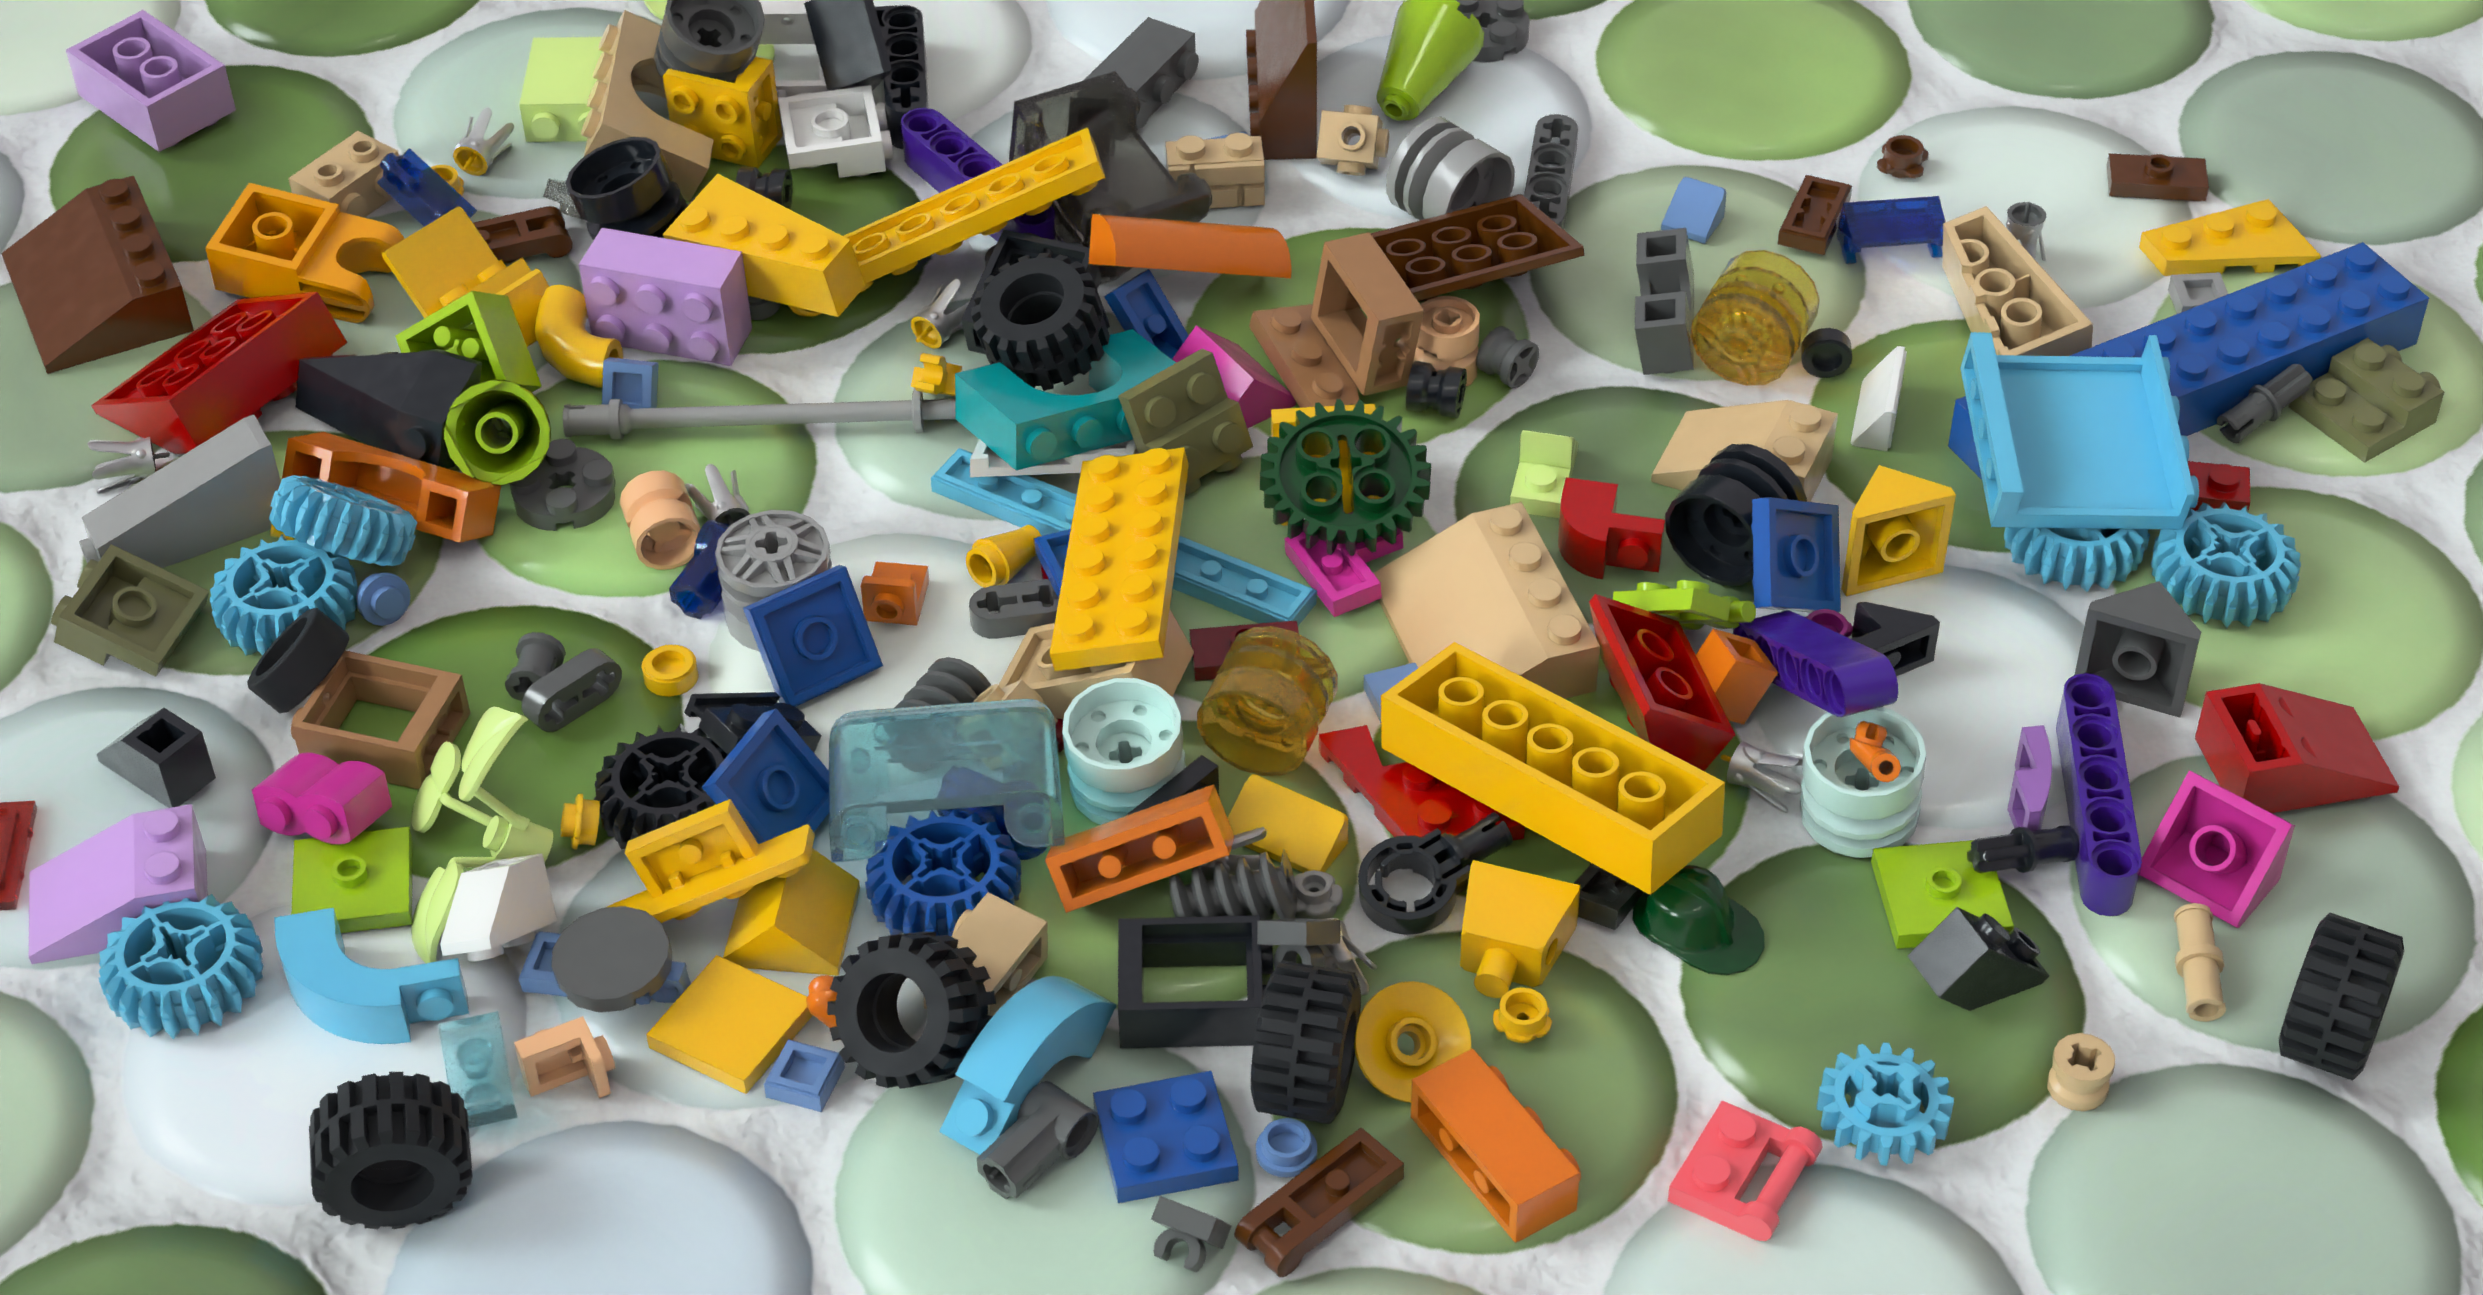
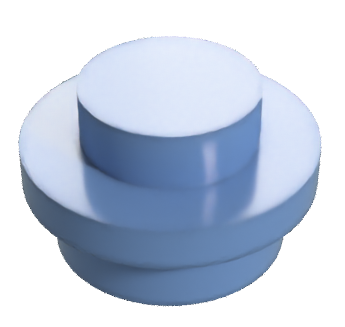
M372 574L365 578L358 587L356 595L358 610L368 622L374 625L384 626L394 623L404 615L409 606V587L404 580L395 574Z
M1292 1118L1277 1119L1269 1123L1258 1137L1256 1142V1158L1259 1165L1266 1172L1274 1176L1284 1178L1296 1177L1316 1161L1317 1142L1304 1123Z

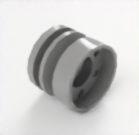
M1443 117L1429 118L1416 126L1403 139L1392 157L1386 176V193L1393 205L1418 220H1424L1510 197L1514 187L1515 168L1510 157L1480 139H1475L1472 134Z
M763 511L750 514L731 524L719 538L715 556L719 569V581L722 587L721 595L725 620L730 635L741 645L759 651L744 613V607L832 568L830 544L825 530L811 517L794 511Z

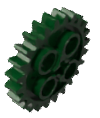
M1341 399L1336 400L1334 411L1327 412L1320 402L1315 403V416L1311 418L1300 410L1296 411L1295 427L1289 423L1281 422L1279 424V438L1269 437L1267 440V453L1261 455L1260 490L1264 491V507L1273 508V523L1278 525L1288 522L1287 537L1290 539L1302 532L1306 533V548L1311 549L1319 540L1326 541V551L1330 555L1335 551L1338 543L1345 544L1350 556H1354L1356 545L1364 542L1371 552H1376L1377 538L1380 536L1393 545L1396 543L1397 528L1410 532L1412 530L1413 516H1423L1424 501L1429 500L1431 463L1426 462V445H1416L1417 431L1411 429L1402 432V417L1400 415L1388 422L1384 421L1383 406L1376 408L1371 415L1364 413V403L1362 400L1356 403L1353 411H1346ZM1339 440L1347 442L1352 514H1346L1343 509L1342 472L1339 468ZM1364 452H1374L1376 454L1367 455ZM1311 455H1322L1324 457L1315 458L1311 457ZM1367 496H1379L1381 498L1369 499ZM1321 498V499H1326V500H1329V501H1326V502H1316V501H1314V499Z

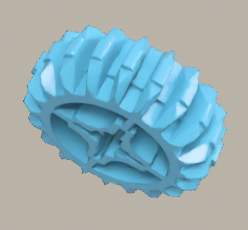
M297 475L283 478L278 491L275 490L270 505L272 510L269 520L276 530L283 532L285 536L293 537L298 542L309 544L316 549L331 552L333 555H341L351 560L355 559L368 564L375 563L381 566L400 565L405 561L408 551H411L416 537L414 532L417 521L409 511L403 510L400 506L391 504L387 500L377 498L371 494L319 478L313 479Z
M2224 502L2219 509H2213L2206 503H2202L2198 511L2189 509L2182 529H2161L2159 536L2155 539L2151 567L2152 576L2155 577L2156 582L2160 581L2179 605L2182 604L2183 610L2187 615L2196 613L2203 616L2204 624L2210 619L2221 620L2225 627L2228 628L2232 621H2239L2244 626L2249 627L2256 618L2268 622L2274 612H2283L2292 594L2296 592L2300 578L2298 575L2301 562L2299 561L2300 553L2295 548V538L2284 535L2283 524H2268L2267 513L2255 516L2248 513L2247 506L2241 510L2230 509Z
M2005 527L2004 540L2005 548L2011 550L2012 562L2024 564L2026 575L2041 574L2044 585L2052 581L2060 582L2063 584L2065 591L2070 585H2080L2084 591L2088 592L2093 584L2108 589L2112 581L2125 582L2131 571H2137L2139 564L2143 560L2144 551L2147 550L2150 533H2148L2149 529Z
M283 534L278 541L266 543L260 539L259 547L254 549L241 547L239 559H225V569L214 574V587L210 589V603L216 627L220 629L221 634L228 640L231 647L239 646L246 656L256 652H260L263 656L280 634L309 609L318 608L343 630H345L347 622L355 619L358 585L354 568L350 565L349 559L341 555H333L331 552L322 549H316L309 544L298 542L297 539L287 540Z
M213 894L205 897L200 902H192L189 898H184L181 902H163L162 906L154 909L144 905L142 914L138 918L122 917L121 931L107 934V948L99 952V965L101 968L99 970V983L109 1008L114 1011L116 1017H122V1020L127 1023L130 1030L142 1027L149 1037L165 1029V1032L174 1040L181 1029L190 1028L198 1036L201 1025L213 1022L222 1026L223 1014L225 1012L241 1013L242 999L254 997L256 981L263 978V959L261 955L263 948L259 936L255 933L253 923L248 920L246 914L239 913V910L235 908L232 901L220 905V902L215 899Z

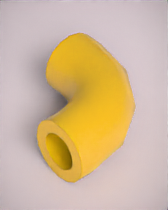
M552 285L548 287L539 303L535 323V335L543 357L567 379L602 388L603 361L609 357L623 359V350L619 340L597 337L586 331L588 314L584 294L565 285Z

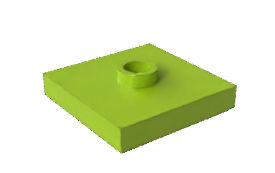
M410 827L361 832L352 841L345 844H330L315 838L294 840L291 915L334 908L341 933L412 925L413 839Z
M1973 840L1873 848L1871 864L1896 949L1917 947L1956 907L1978 917L1986 913L2000 923L2004 929L2010 932L2014 929L1997 871L1978 873L1974 870L1972 862H1968L1967 852L1971 850V842Z

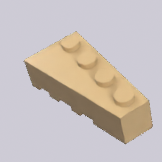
M1987 206L1943 223V269L1970 331L1992 333L1996 355L2070 356L2092 347L2093 323Z

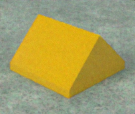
M1878 465L1852 511L1841 588L1845 596L1943 573L1956 494L1951 487Z
M812 848L810 861L799 872L787 878H778L776 876L756 884L749 892L739 897L723 958L748 969L839 976L840 965L842 964L860 891L859 880Z

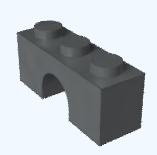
M1686 228L1637 233L1636 267L1641 296L1635 297V334L1643 375L1694 370V270Z

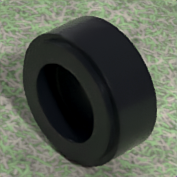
M1833 328L1818 329L1809 333L1801 343L1802 365L1813 376L1820 378L1835 377L1845 372L1851 365V341L1840 330Z

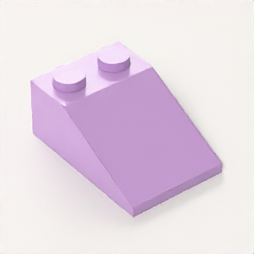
M192 804L132 814L31 870L29 875V959L31 964L99 953L107 948V934L121 931L122 917L138 918L142 914L144 905L154 909L162 906L163 902L166 901L174 903L181 902L184 898H189L192 902H200L207 897L206 848Z

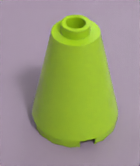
M1404 0L1399 7L1376 95L1379 106L1388 117L1394 120L1415 119L1481 51L1484 43V32L1481 25L1473 14L1468 19L1458 11L1460 3L1456 0H1408L1406 2Z
M487 380L470 386L454 400L446 417L444 440L450 458L464 474L480 481L492 482L491 484L505 485L524 479L541 464L549 449L551 426L544 406L527 388L507 380ZM501 418L506 420L512 428L506 427L502 423Z

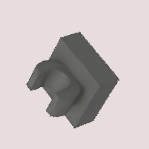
M1286 918L1258 921V945H1280L1274 955V968L1281 961L1296 963L1298 953L1302 958V964L1324 967V954L1318 945L1340 943V920Z
M1160 1196L1151 1220L1168 1229L1162 1232L1156 1239L1154 1256L1168 1261L1173 1246L1178 1242L1185 1241L1189 1247V1254L1185 1259L1184 1268L1197 1273L1203 1267L1206 1260V1248L1203 1242L1223 1249L1232 1226L1217 1217Z

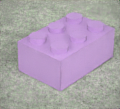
M144 10L66 49L78 95L158 152L178 144L180 140L204 127L215 124L219 119L236 111L225 65Z
M601 228L579 263L591 335L617 339L622 347L731 366L752 330L742 251Z

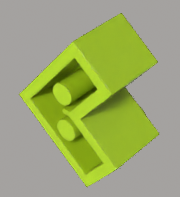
M471 291L395 335L401 353L441 349L482 362L480 382L507 380L517 383L531 392L542 387L508 296Z

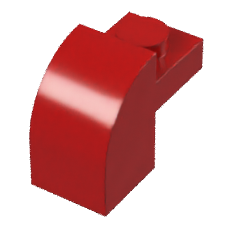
M1566 477L1561 496L1558 547L1564 560L1578 572L1602 580L1606 565L1659 573L1665 520L1616 513L1618 484Z

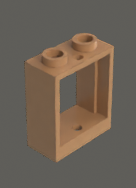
M1370 232L1324 242L1310 318L1363 396L1407 386L1424 309ZM1359 305H1360V307L1362 308V310L1364 311V313L1367 315L1368 318H1366V316L1363 314V312H1362L1361 309L1359 308Z
M345 650L329 674L315 688L304 707L299 708L294 714L291 723L292 738L296 741L299 754H320L338 764L346 761L365 762L385 772L387 783L420 789L425 778L431 774L430 768L440 746L444 742L453 743L470 715L462 675ZM357 700L415 712L398 742L339 730Z

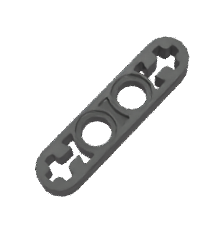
M1551 114L1539 119L1535 127L1524 197L1564 229L1577 150L1578 125L1574 119L1568 116ZM1552 137L1560 138V142L1551 143ZM1545 163H1556V164H1560V165H1562V166H1559V167H1548V166H1543V165H1541V164H1545ZM1540 192H1551V193H1556V194H1558V195H1556V196H1541V195H1538L1537 193H1540Z

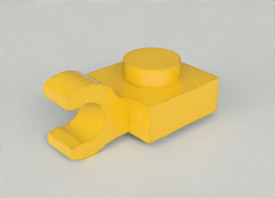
M922 353L919 361L924 363V368L914 367L911 387H914L919 392L955 397V373L962 372L963 366L946 363L944 356Z

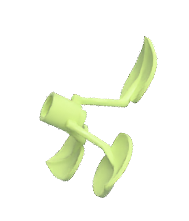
M496 706L489 708L478 722L462 759L464 775L459 785V798L468 802L475 796L502 817L497 815L491 817L454 799L448 793L461 766L460 750L457 745L451 742H444L440 746L430 768L431 774L425 778L417 794L411 817V824L415 831L420 833L428 831L435 822L443 804L487 826L483 838V847L491 850L492 856L453 857L446 869L438 867L431 875L416 905L411 927L414 948L425 963L436 962L438 943L445 929L459 879L464 868H476L494 860L541 853L545 863L553 843V831L551 829L532 823L529 818L516 814L480 787L503 748L522 724L528 721V718L518 713Z

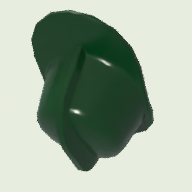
M1686 865L1651 895L1643 892L1633 907L1632 919L1641 935L1663 947L1687 964L1706 973L1731 975L1744 972L1758 962L1764 951V931L1758 919L1745 907L1729 898L1719 878L1706 868Z

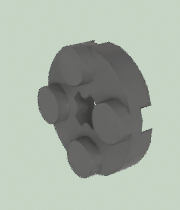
M1456 0L1460 3L1458 11L1468 19L1473 14L1478 19L1481 27H1486L1482 28L1484 32L1483 47L1478 56L1473 60L1474 62L1503 60L1505 51L1516 47L1515 54H1517L1527 45L1529 39V16L1524 10L1523 0Z
M568 439L551 441L547 454L541 464L524 479L509 483L517 515L528 525L542 530L557 531L556 523L572 521L574 529L590 525L602 518L611 509L615 500V477L612 464L600 453L588 448L576 447L575 443ZM561 486H573V487H572V488H567V487H561Z

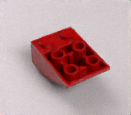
M2261 683L2206 691L2195 740L2219 785L2271 813L2398 792L2399 785L2354 707Z

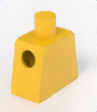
M1475 860L1472 861L1462 924L1460 966L1465 971L1477 973L1474 979V986L1481 994L1490 998H1502L1508 992L1511 982L1530 987L1542 985L1576 929L1580 885Z

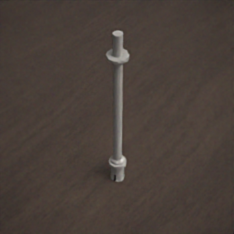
M915 388L912 392V400L631 409L627 404H623L622 399H610L609 404H565L563 408L565 437L610 435L612 440L623 439L624 434H628L632 429L909 420L913 421L916 433H923L924 420L956 419L955 399L923 400V392L916 391Z

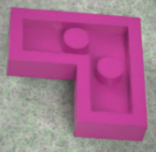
M1397 528L1396 543L1393 545L1380 536L1377 538L1376 552H1371L1364 542L1357 543L1354 556L1348 554L1345 544L1339 543L1332 555L1327 554L1326 541L1319 540L1311 549L1306 548V533L1304 532L1292 539L1289 537L1284 538L1286 555L1311 588L1317 590V596L1334 617L1381 599V583L1366 563L1404 548L1403 532L1399 528Z

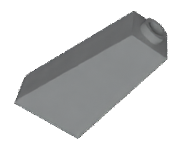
M255 415L241 419L84 515L82 520L88 538L80 540L79 543L86 562L88 563L91 559L99 562L112 544L160 568H164L271 530L269 516L272 507L270 505L275 490L278 491L281 480L271 443Z

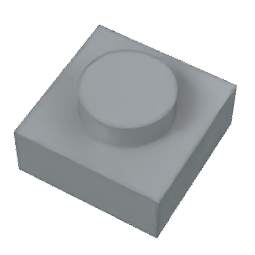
M2220 272L2171 275L2168 292L2177 314L2228 294Z

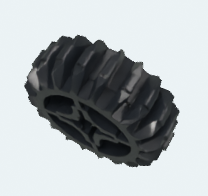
M682 723L673 732H664L658 725L656 733L647 737L636 732L633 744L617 743L615 755L604 757L602 771L596 773L595 781L596 797L594 800L600 801L599 815L602 827L606 830L608 837H615L620 848L626 849L629 840L716 805L709 795L703 792L702 786L728 754L709 738L701 728L688 733Z

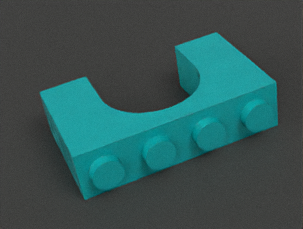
M1131 329L1111 334L1109 343L1102 346L1104 354L1101 359L1090 363L1092 369L1089 371L1088 385L1096 391L1095 393L1060 395L1044 392L1025 383L1001 362L955 373L956 420L1016 471L1133 440L1118 395L1176 362Z

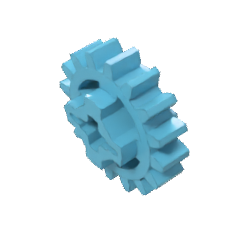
M1883 1042L1878 1054H1872L1864 1044L1858 1045L1856 1059H1852L1841 1052L1837 1055L1835 1069L1826 1067L1823 1072L1822 1085L1819 1087L1817 1110L1823 1111L1821 1127L1823 1130L1836 1129L1834 1145L1838 1148L1849 1143L1856 1145L1855 1158L1858 1160H1862L1870 1151L1878 1154L1879 1163L1883 1166H1887L1891 1154H1898L1906 1164L1913 1163L1915 1148L1930 1155L1934 1152L1936 1139L1945 1140L1954 1104V1097L1947 1095L1949 1087L1948 1078H1933L1936 1063L1932 1060L1925 1061L1920 1065L1913 1062L1914 1049L1907 1048L1901 1056L1892 1054V1048L1889 1043ZM1846 1094L1851 1096L1850 1106L1846 1102ZM1921 1102L1925 1110L1924 1114L1919 1111Z

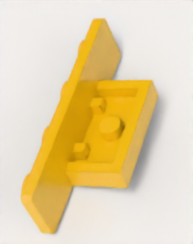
M728 799L629 840L625 855L647 890L607 907L627 906L643 910L661 923L673 918L676 920L687 919L707 904L725 897L727 899L741 897L749 892L754 885L776 876L778 878H787L796 874L811 859L815 834L807 824L758 844L732 800Z

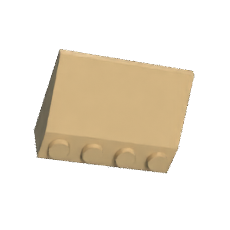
M1522 502L1471 513L1373 573L1381 583L1382 598L1378 601L1409 663L1415 662L1418 668L1450 644L1456 642L1564 699L1596 691L1600 645Z

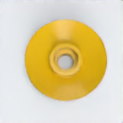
M1407 981L1396 983L1380 990L1365 1004L1358 1018L1354 1049L1361 1071L1378 1091L1392 1099L1411 1103L1412 1079L1470 1050L1471 1034L1464 1013L1448 994L1430 984ZM1401 1034L1409 1035L1414 1041V1051L1411 1055L1403 1054L1398 1048V1038Z

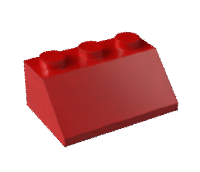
M1595 594L1589 601L1596 639L1600 645V656L1610 675L1609 681L1618 692L1628 713L1627 719L1636 730L1639 738L1705 771L1736 734L1679 621Z

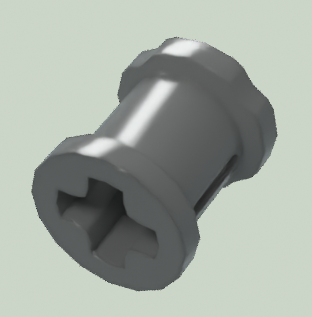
M532 632L522 636L516 648L517 665L511 670L505 681L506 691L512 698L522 701L524 694L533 683L563 664L566 652L561 642L551 635L540 632Z

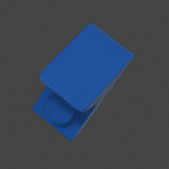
M1150 269L1139 273L1104 296L1124 331L1133 329L1171 359H1173L1189 336Z

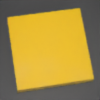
M716 955L646 1036L650 1049L747 1094L780 1055L787 1040H793L813 1015L808 1009L806 996Z

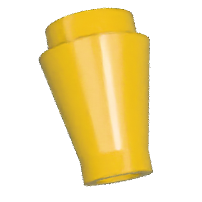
M1025 525L1017 530L975 541L972 549L966 555V566L970 576L978 585L984 588L1007 584L1036 556L1034 538L1042 535L1034 526Z

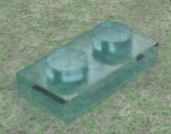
M498 1011L438 1024L447 1082L451 1087V1093H459L464 1100V1108L468 1112L469 1128L517 1118Z

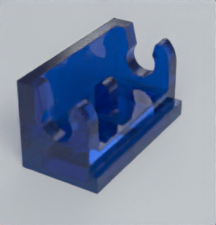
M1939 196L1845 202L1842 205L1836 235L1846 264L1856 263L1855 252H1861L1862 248L1927 244L1931 257L1937 258L1943 257L1941 246H1943V223H1946Z

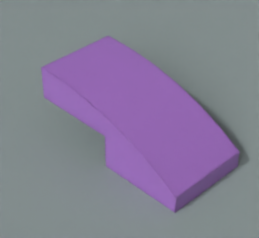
M2044 725L2022 727L2014 765L2016 770L2007 808L2014 828L2026 827L2031 831L2041 830L2052 776V756Z

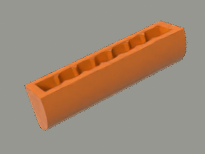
M1092 214L1089 264L1291 278V258L1288 245L1283 235L1274 228Z

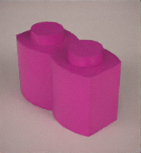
M301 753L294 756L252 789L261 825L273 832L288 836H296L306 832L313 838L330 844H345L352 841L392 807L385 772L361 761H346L338 764L328 757L315 753Z

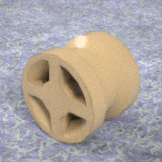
M2076 1033L2067 1035L2059 1040L2054 1049L2053 1066L2049 1071L2047 1079V1089L2051 1097L2061 1106L2076 1111L2093 1110L2102 1105L2108 1096L2110 1088L2109 1079L2115 1068V1055L2111 1047L2102 1039L2091 1034Z

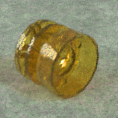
M1757 250L1745 251L1731 258L1692 320L1690 337L1696 354L1710 370L1731 382L1745 386L1765 385L1780 378L1790 365L1794 354L1800 347V342L1806 336L1818 315L1820 298L1814 281L1800 265L1781 254Z
M1274 626L1252 627L1237 635L1229 648L1216 678L1209 687L1197 711V728L1205 744L1221 760L1239 770L1261 776L1287 774L1297 769L1306 757L1317 735L1318 726L1326 716L1329 705L1338 691V674L1330 658L1314 642L1302 635Z

